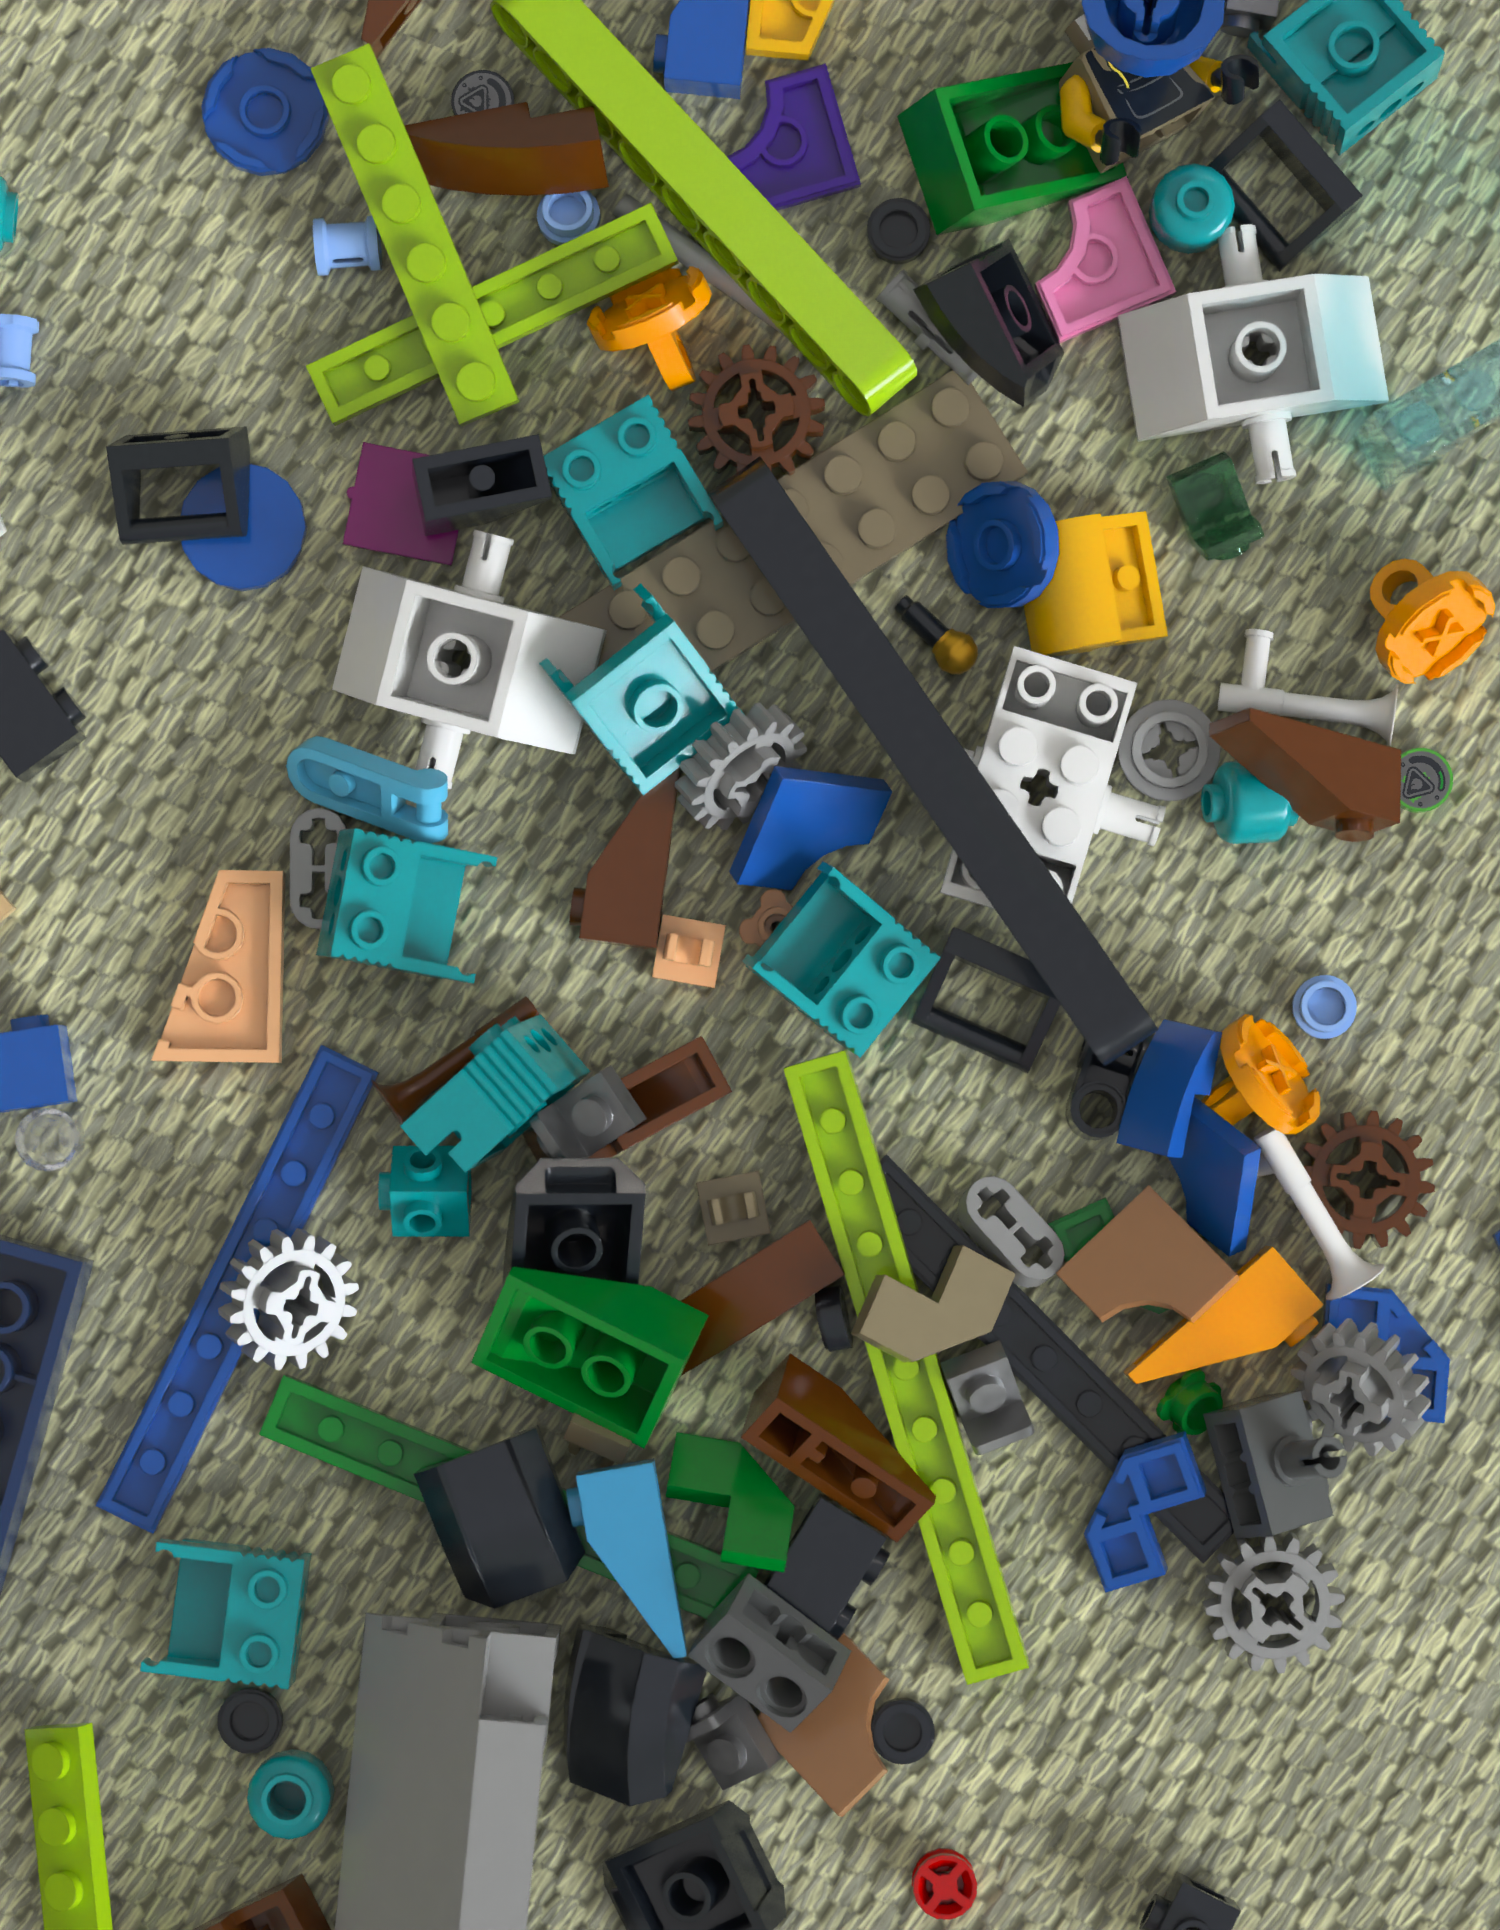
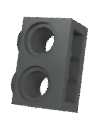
M748 1573L707 1617L688 1656L791 1733L832 1692L851 1654V1650Z

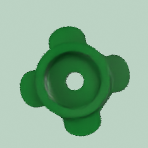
M1201 1369L1188 1370L1181 1378L1169 1386L1164 1398L1157 1405L1156 1414L1163 1421L1170 1419L1173 1422L1172 1428L1176 1433L1185 1431L1188 1435L1201 1434L1207 1430L1203 1414L1223 1408L1221 1387L1215 1382L1207 1383L1205 1381V1373Z

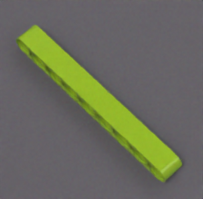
M493 0L491 2V12L500 28L574 109L594 107L599 136L855 411L863 416H870L917 376V368L914 361L899 341L582 0Z

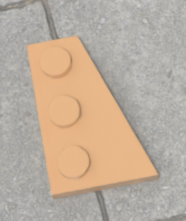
M218 871L193 941L194 946L181 983H178L171 1003L172 1008L161 1039L157 1042L151 1061L282 1063L285 921L284 871Z

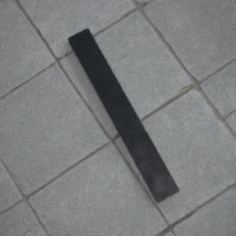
M887 1154L880 1160L912 1270L933 1292L936 1289L953 1246L964 1245L990 1259ZM1012 1282L992 1332L978 1338L985 1345L1000 1340L1012 1372L1097 1458L1114 1473L1125 1449L1167 1437ZM1200 1470L1207 1489L1205 1497L1153 1512V1514L1204 1563L1234 1533L1224 1493Z

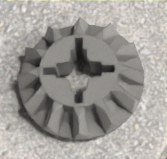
M1172 699L1155 701L1137 710L1125 724L1118 747L1119 765L1131 786L1153 800L1181 801L1202 790L1204 785L1208 784L1214 776L1220 759V745L1209 736L1211 720L1197 707L1184 701ZM1160 724H1164L1165 731L1170 734L1173 742L1183 741L1184 744L1194 742L1196 746L1188 748L1186 753L1177 757L1178 767L1175 769L1177 773L1175 778H1173L1172 771L1167 768L1164 760H1153V758L1144 760L1142 756L1150 753L1151 749L1160 745Z

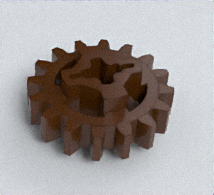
M749 344L743 345L742 361L733 363L731 358L724 352L718 355L721 370L718 375L706 370H702L699 374V380L708 389L706 394L697 392L690 393L689 404L698 410H702L701 415L688 419L689 431L705 432L706 435L697 443L696 451L699 455L708 454L712 451L718 454L713 465V471L717 474H720L729 465L737 467V473L760 456L771 472L773 468L779 466L783 473L789 476L794 474L795 467L792 457L797 454L801 458L810 460L814 455V450L806 441L807 436L822 437L824 432V425L811 419V415H816L825 410L824 399L808 397V393L817 385L815 375H808L799 379L796 373L800 365V359L793 356L784 365L776 362V347L771 345L766 350L763 359L754 358L753 350ZM763 375L780 381L791 393L779 395L764 384ZM739 379L740 390L732 401L715 407L721 392L730 383ZM751 388L755 389L756 399L760 401L762 409L764 411L773 410L774 414H769L765 418V427H763L762 431L763 441L758 440L757 430L753 428L750 419L739 418V415L748 413V402H751ZM799 422L795 434L790 441L774 452L773 439L782 426L793 425ZM719 434H735L749 445L751 455L734 450L724 442Z
M1367 1111L1362 1125H1357L1356 1119L1351 1112L1341 1113L1340 1130L1336 1131L1329 1124L1321 1123L1317 1126L1323 1142L1320 1145L1303 1142L1300 1147L1306 1155L1312 1158L1310 1165L1304 1166L1311 1178L1312 1186L1341 1235L1344 1231L1349 1232L1350 1248L1361 1249L1367 1234L1371 1235L1377 1247L1383 1248L1388 1246L1387 1230L1391 1228L1399 1235L1407 1237L1411 1234L1409 1225L1405 1220L1408 1214L1425 1217L1428 1213L1423 1205L1417 1202L1419 1193L1435 1192V1185L1427 1181H1421L1420 1177L1421 1171L1427 1170L1434 1165L1432 1158H1416L1413 1153L1422 1142V1138L1419 1135H1412L1405 1139L1400 1138L1399 1134L1403 1121L1399 1118L1391 1119L1384 1128L1379 1127L1378 1111ZM1356 1137L1353 1144V1152L1350 1156L1339 1164L1326 1163L1329 1155L1337 1146ZM1382 1141L1396 1152L1402 1162L1405 1173L1394 1172L1384 1159V1145H1382ZM1365 1161L1369 1163V1173L1379 1175V1179L1390 1180L1392 1185H1378L1377 1188H1367L1365 1197L1361 1198L1359 1186L1350 1184L1348 1180L1337 1179L1336 1175L1338 1173L1350 1174L1351 1172L1361 1171ZM1323 1186L1334 1187L1346 1202V1218L1339 1215L1331 1207L1325 1196ZM1390 1195L1402 1196L1393 1211L1385 1217L1372 1222V1219L1375 1218L1376 1206Z

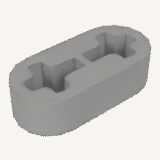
M316 808L307 810L298 816L291 828L290 905L292 913L299 922L308 928L321 930L323 919H315L314 911L311 908L303 907L302 899L303 896L313 894L315 889V873H325V890L328 893L337 842L326 845L325 865H315L314 848L310 844L303 843V832L313 831L316 820H325L326 829L337 832V836H339L341 829L348 828L343 820L330 810Z
M995 1176L983 1177L974 1182L963 1193L957 1207L959 1222L993 1262L1016 1273L1013 1280L1016 1285L1026 1288L1038 1287L1056 1274L1063 1264V1244L1052 1228L1014 1186L1005 1179ZM995 1197L1001 1204V1207L997 1209L996 1216L992 1215L985 1220L977 1210L983 1204L982 1200L985 1202ZM1036 1244L1044 1254L1039 1258V1264L1035 1263L1027 1267L1022 1262L1021 1257L1026 1252L1025 1248L1029 1249Z

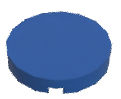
M272 48L254 49V52L245 53L240 57L236 55L225 61L208 81L201 105L205 132L218 155L237 170L259 176L287 173L309 160L323 142L329 120L328 109L312 71L308 65L295 55Z
M250 464L247 535L244 537L181 541L183 551L195 569L218 586L239 591L268 587L289 573L302 552L307 533L303 505L286 480L267 467ZM220 467L196 482L183 501L180 516L226 512Z
M1017 481L981 483L965 493L957 505L962 506L963 513L956 520H951L946 534L947 561L955 583L965 594H972L976 600L981 602L978 604L986 608L1022 607L1038 598L1053 578L1059 557L1058 527L1050 506L1035 489Z

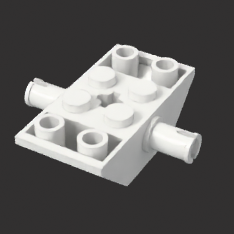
M1247 224L1241 225L1240 231L1236 233L1239 251L1235 226L1228 227L1218 239L1225 287L1187 293L1118 315L1117 319L1137 442L1242 426L1243 429H1249L1256 471V484H1269L1272 482L1271 479H1275V472L1277 482L1297 477L1296 470L1293 467L1286 422L1292 420L1293 417L1387 403L1389 398L1369 276L1308 274L1270 281L1263 280L1255 235L1257 233L1256 226ZM1249 342H1256L1258 351H1269L1270 357L1265 360L1262 366L1254 365L1251 360H1247L1244 357L1243 353L1248 347Z
M475 529L462 586L455 585L454 590L377 569L362 567L332 687L334 691L368 703L422 717L421 722L427 725L415 770L432 768L444 772L448 777V789L452 788V778L463 734H470L471 731L568 754H575L584 721L539 663L548 658L557 670L560 669L575 686L597 669L607 632L604 629L503 603L505 597L499 596L510 548L513 546L514 540ZM467 648L468 654L471 655V662L469 668L463 669L461 672V666L452 662V655L455 650L465 651Z
M1014 646L983 746L977 745L975 751L965 748L964 750L1072 904L1092 834H1098L1099 830L1103 829L1154 846L1161 828L1138 822L1135 818L1160 825V822H1163L1166 807L1162 805L1156 806L1111 792L1112 786L1108 785L1137 682ZM1038 774L1046 778V787L1054 791L1053 798L1045 797L1038 806H1033L1028 803L1029 792L1021 789L1020 784L1021 781L1031 782L1034 776ZM952 848L940 893L994 909Z

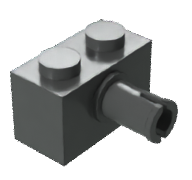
M1301 1390L1268 1394L1203 1414L1236 1539L1274 1536L1334 1516L1328 1496L1329 1485L1327 1478H1336L1344 1471L1347 1455L1329 1456L1328 1452L1345 1449L1344 1445L1333 1436L1313 1439L1312 1420L1304 1405Z

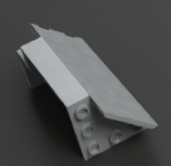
M376 1613L365 1614L335 1930H527L543 1752L547 1742L554 1662L560 1645V1624L434 1613L430 1619Z

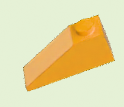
M1266 1245L1235 1272L1240 1280L1197 1321L1191 1323L1183 1318L1127 1367L1123 1373L1133 1383L1139 1384L1276 1348L1283 1341L1289 1347H1293L1319 1324V1321L1313 1314L1324 1304L1275 1248Z

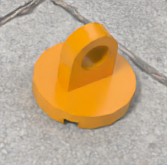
M689 266L686 270L687 275L682 276L679 268H669L610 296L613 306L604 313L599 306H596L591 311L586 323L600 350L614 352L647 344L664 381L671 391L696 382L692 363L677 329L695 318L709 304L712 296L704 274L699 268Z
M1400 559L1390 562L1382 567L1374 576L1370 586V599L1375 609L1385 620L1378 632L1375 647L1379 662L1393 678L1404 684H1415L1414 677L1424 675L1428 680L1442 677L1462 664L1482 643L1487 633L1482 624L1487 615L1493 618L1495 611L1492 593L1474 575L1467 571H1448L1434 577L1416 560ZM1409 581L1418 582V586L1408 592L1397 605L1391 604L1392 593L1399 585Z
M1249 1014L1242 1015L1222 1031L1220 1050L1230 1076L1211 1090L1210 1096L1205 1095L1201 1102L1231 1125L1236 1124L1252 1112H1255L1269 1126L1283 1134L1296 1135L1314 1123L1320 1116V1095L1316 1088L1308 1093L1307 1086L1303 1080L1310 1075L1307 1069L1308 1065L1290 1039L1271 1022L1260 1019L1254 1023L1253 1015Z

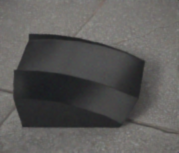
M1009 238L953 265L913 289L929 319L949 346L975 373L998 392L1022 407H1026L1047 391L1064 355V351Z
M540 1158L515 1186L507 1229L502 1284L504 1285L512 1267L638 1285L646 1198L645 1183L619 1158Z
M538 1425L515 1433L503 1441L445 1463L441 1461L425 1467L414 1474L446 1557L466 1599L493 1609L567 1582L585 1554L577 1527L572 1526L567 1500Z
M578 1624L570 1657L564 1701V1744L570 1783L629 1807L667 1797L673 1789L707 1670L693 1659L687 1657L673 1659L670 1654L628 1639L627 1634L601 1626Z
M730 1800L675 1824L602 1861L604 1885L626 1930H773L786 1918L784 1885L778 1881L750 1824V1815Z

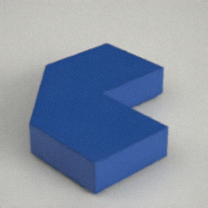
M1326 1283L1322 1327L1327 1323H1331L1337 1329L1345 1319L1352 1318L1358 1332H1362L1370 1322H1373L1378 1327V1338L1387 1341L1394 1334L1400 1337L1399 1346L1396 1350L1402 1356L1415 1353L1419 1359L1411 1367L1413 1374H1421L1429 1379V1384L1420 1394L1431 1400V1406L1421 1417L1426 1422L1445 1423L1450 1359L1410 1314L1402 1301L1391 1289L1361 1287L1341 1298L1326 1300V1295L1332 1284Z
M1185 1431L1125 1449L1084 1532L1105 1593L1166 1575L1168 1566L1149 1514L1205 1497L1207 1489Z

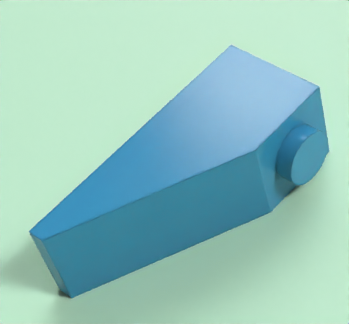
M655 1459L578 1471L576 1475L578 1487L566 1489L572 1526H585L588 1543L673 1659L686 1657L687 1645Z

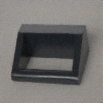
M1278 100L1207 165L1223 175L1233 190L1235 202L1234 220L1240 226L1247 224L1256 226L1257 246L1279 272L1355 209L1363 197L1281 100ZM1261 139L1266 142L1325 211L1291 244L1283 238L1225 170Z
M247 426L126 435L106 446L118 534L123 545L244 537L247 535L250 446ZM220 464L226 512L140 518L141 470Z
M953 927L941 952V959L934 968L911 1023L1028 1074L1061 1004L1029 959ZM954 959L1046 999L1026 1045L933 1005Z

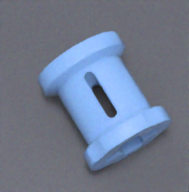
M367 216L366 220L362 222L327 224L324 218L313 219L314 254L318 276H327L330 270L335 268L369 266L371 271L382 270L381 236L372 216Z
M0 314V386L24 388L35 386L36 374L30 371L32 335L39 333V322L37 319L15 314Z

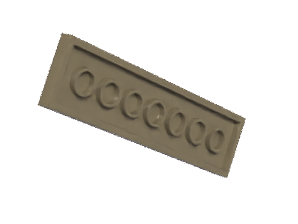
M952 370L795 469L794 474L790 476L788 474L778 479V482L848 583L852 585L947 526L951 520H956L963 513L962 506L957 505L968 491L985 482L1018 481L1025 477L1028 471L972 383L967 385ZM721 515L724 521L722 528L715 531L714 521L709 522L620 578L622 586L618 589L613 590L611 585L559 616L562 619L607 630L598 663L599 667L654 624L653 620L641 606L643 599L633 590L641 583L652 594L664 612L675 621L708 665L711 672L719 669L794 622L795 619L723 515ZM593 734L594 738L596 739V741H597L598 744H599L600 741H599V740L597 739V737Z

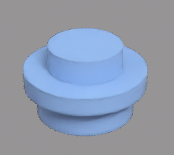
M589 191L545 195L538 205L537 221L539 229L548 241L558 246L592 231L600 225L599 204Z
M1330 975L1315 976L1303 982L1295 992L1292 1001V1013L1296 1024L1309 1036L1319 1039L1334 1038L1344 1033L1353 1023L1357 1011L1356 998L1351 988L1343 980Z

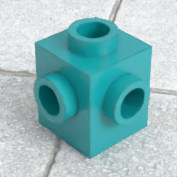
M393 1146L391 1172H380L378 1182L379 1210H391L393 1237H470L471 1170L464 1172L448 1154L455 1146H436L426 1156L417 1146Z

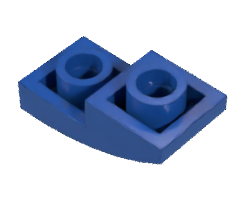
M1164 1019L1158 1028L1159 1030L1153 1036L1135 1075L1116 1143L1166 1157L1182 1158L1194 1095L1210 1096L1222 1032Z

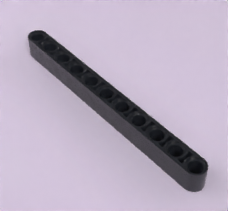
M761 456L711 490L708 494L1103 1066H1107L1159 1029Z

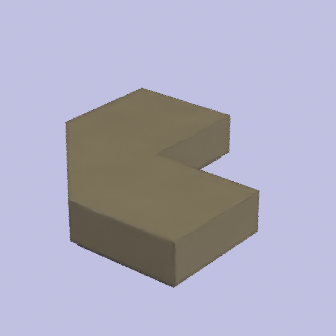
M964 1245L953 1246L931 1299L887 1275H876L851 1334L903 1362L920 1360L992 1332L1016 1273Z

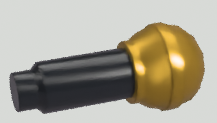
M908 595L898 602L894 609L901 615V620L932 647V653L935 655L941 670L950 674H962L975 664L978 656V647L969 634L955 631L953 628L949 630L919 601H913Z

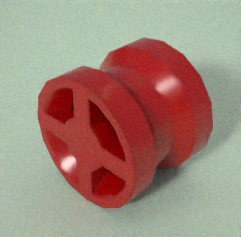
M937 1848L925 1853L917 1861L912 1871L913 1892L917 1904L926 1914L936 1919L950 1920L962 1916L971 1908L977 1896V1880L971 1863L963 1854L953 1849ZM952 1868L949 1873H941L939 1875L937 1874L942 1871L948 1872L949 1869Z

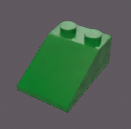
M1073 62L935 88L897 116L936 235L988 225L1095 190L1127 176L1123 162L1101 174L1095 166L1087 147L1067 137L1062 131L1059 81Z
M512 1267L471 1363L573 1414L576 1413L644 1449L669 1403L709 1315L651 1286Z

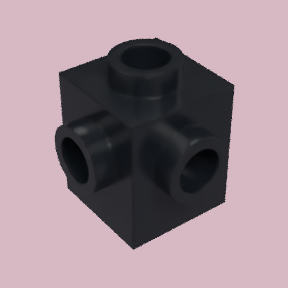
M1176 1872L1165 1896L1162 1897L1155 1894L1143 1914L1139 1929L1185 1930L1189 1927H1197V1930H1232L1241 1910L1231 1898Z

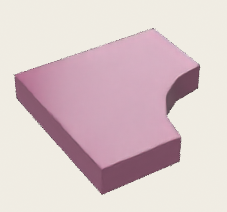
M1127 176L1068 201L1067 205L1072 224L1068 251L1057 268L1034 285L1059 343L1117 320L1118 315L1155 304L1176 294V289Z

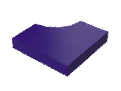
M826 63L766 80L767 107L760 129L744 148L728 155L727 158L777 211L861 187Z

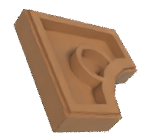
M1149 1185L1056 1272L1059 1279L1102 1323L1123 1309L1144 1305L1174 1310L1191 1323H1194L1240 1280L1235 1271Z
M844 1632L838 1641L851 1650V1654L832 1692L791 1733L761 1712L757 1716L776 1750L840 1817H843L888 1772L874 1749L870 1725L875 1701L890 1680Z

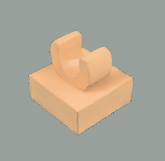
M663 914L652 978L715 989L726 925Z

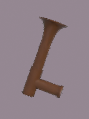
M525 996L476 1030L472 1037L413 1077L392 1085H380L373 1080L371 1082L399 1124L402 1125L425 1099L444 1086L475 1058L469 1047L488 1029L497 1023L502 1026L514 1016L520 1022L539 1015V1012L528 997Z

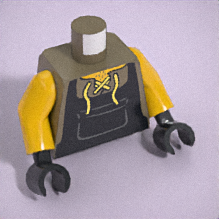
M1084 14L1074 20L1065 30V33L1080 55L1059 81L1062 131L1067 137L1087 147L1095 166L1101 174L1130 158L1138 157L1139 153L1193 124L1215 97L1213 93L1221 90L1223 101L1229 105H1236L1245 98V87L1252 90L1259 87V64L1256 59L1248 55H1233L1226 58L1223 62L1201 56L1198 60L1171 75L1145 78L1119 70L1097 53L1088 32Z

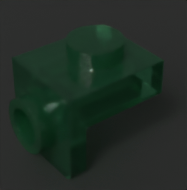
M1224 451L1166 476L1192 546L1206 560H1228L1246 552L1251 542L1264 537L1261 523L1250 512L1232 459Z

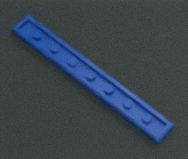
M324 1045L320 1046L96 1504L97 1507L152 1534L156 1532L243 1354L241 1352L243 1345H237L225 1334L234 1323L225 1320L218 1312L220 1307L232 1302V1297L219 1289L221 1282L236 1281L239 1274L233 1269L230 1262L233 1258L247 1262L252 1257L248 1242L252 1239L264 1247L270 1246L271 1230L278 1229L291 1239L296 1228L304 1229L373 1088L371 1080L376 1082L379 1072ZM254 1308L255 1320L258 1323L260 1312Z

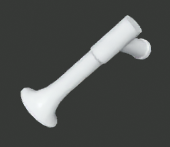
M1262 629L1245 630L1246 646L1241 685L1221 683L1217 711L1237 713L1247 708H1253L1278 716L1348 723L1362 726L1378 733L1386 740L1387 746L1391 747L1398 684L1389 694L1371 700H1348L1288 693L1281 689L1265 688L1270 641L1273 640L1274 633Z
M1269 1127L1255 1136V1142L1261 1147L1257 1179L1262 1176L1275 1174L1286 1194H1289L1328 1261L1332 1275V1286L1326 1295V1300H1335L1346 1296L1376 1278L1384 1270V1264L1373 1265L1364 1261L1353 1252L1310 1182V1176L1285 1134L1273 1127Z

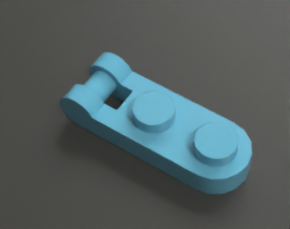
M319 736L307 739L288 756L286 765L288 777L293 787L305 799L415 841L436 843L448 836V814L442 809V802L448 797V777L444 772L432 768L415 770L332 739ZM406 800L416 803V807L407 805Z

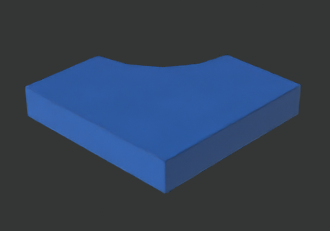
M774 766L729 870L731 876L738 885L792 890L804 871L822 856L845 846L869 844L891 797L892 790L884 779Z
M1194 1096L1183 1157H1168L1179 1176L1186 1199L1187 1224L1230 1257L1246 1249L1261 1147Z

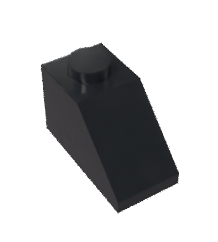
M539 434L412 459V476L425 536L489 524L552 499Z

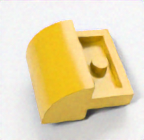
M1146 511L1102 517L1101 513L1055 521L1059 534V557L1053 578L1038 598L1024 605L1031 651L1054 657L1167 637L1168 632Z

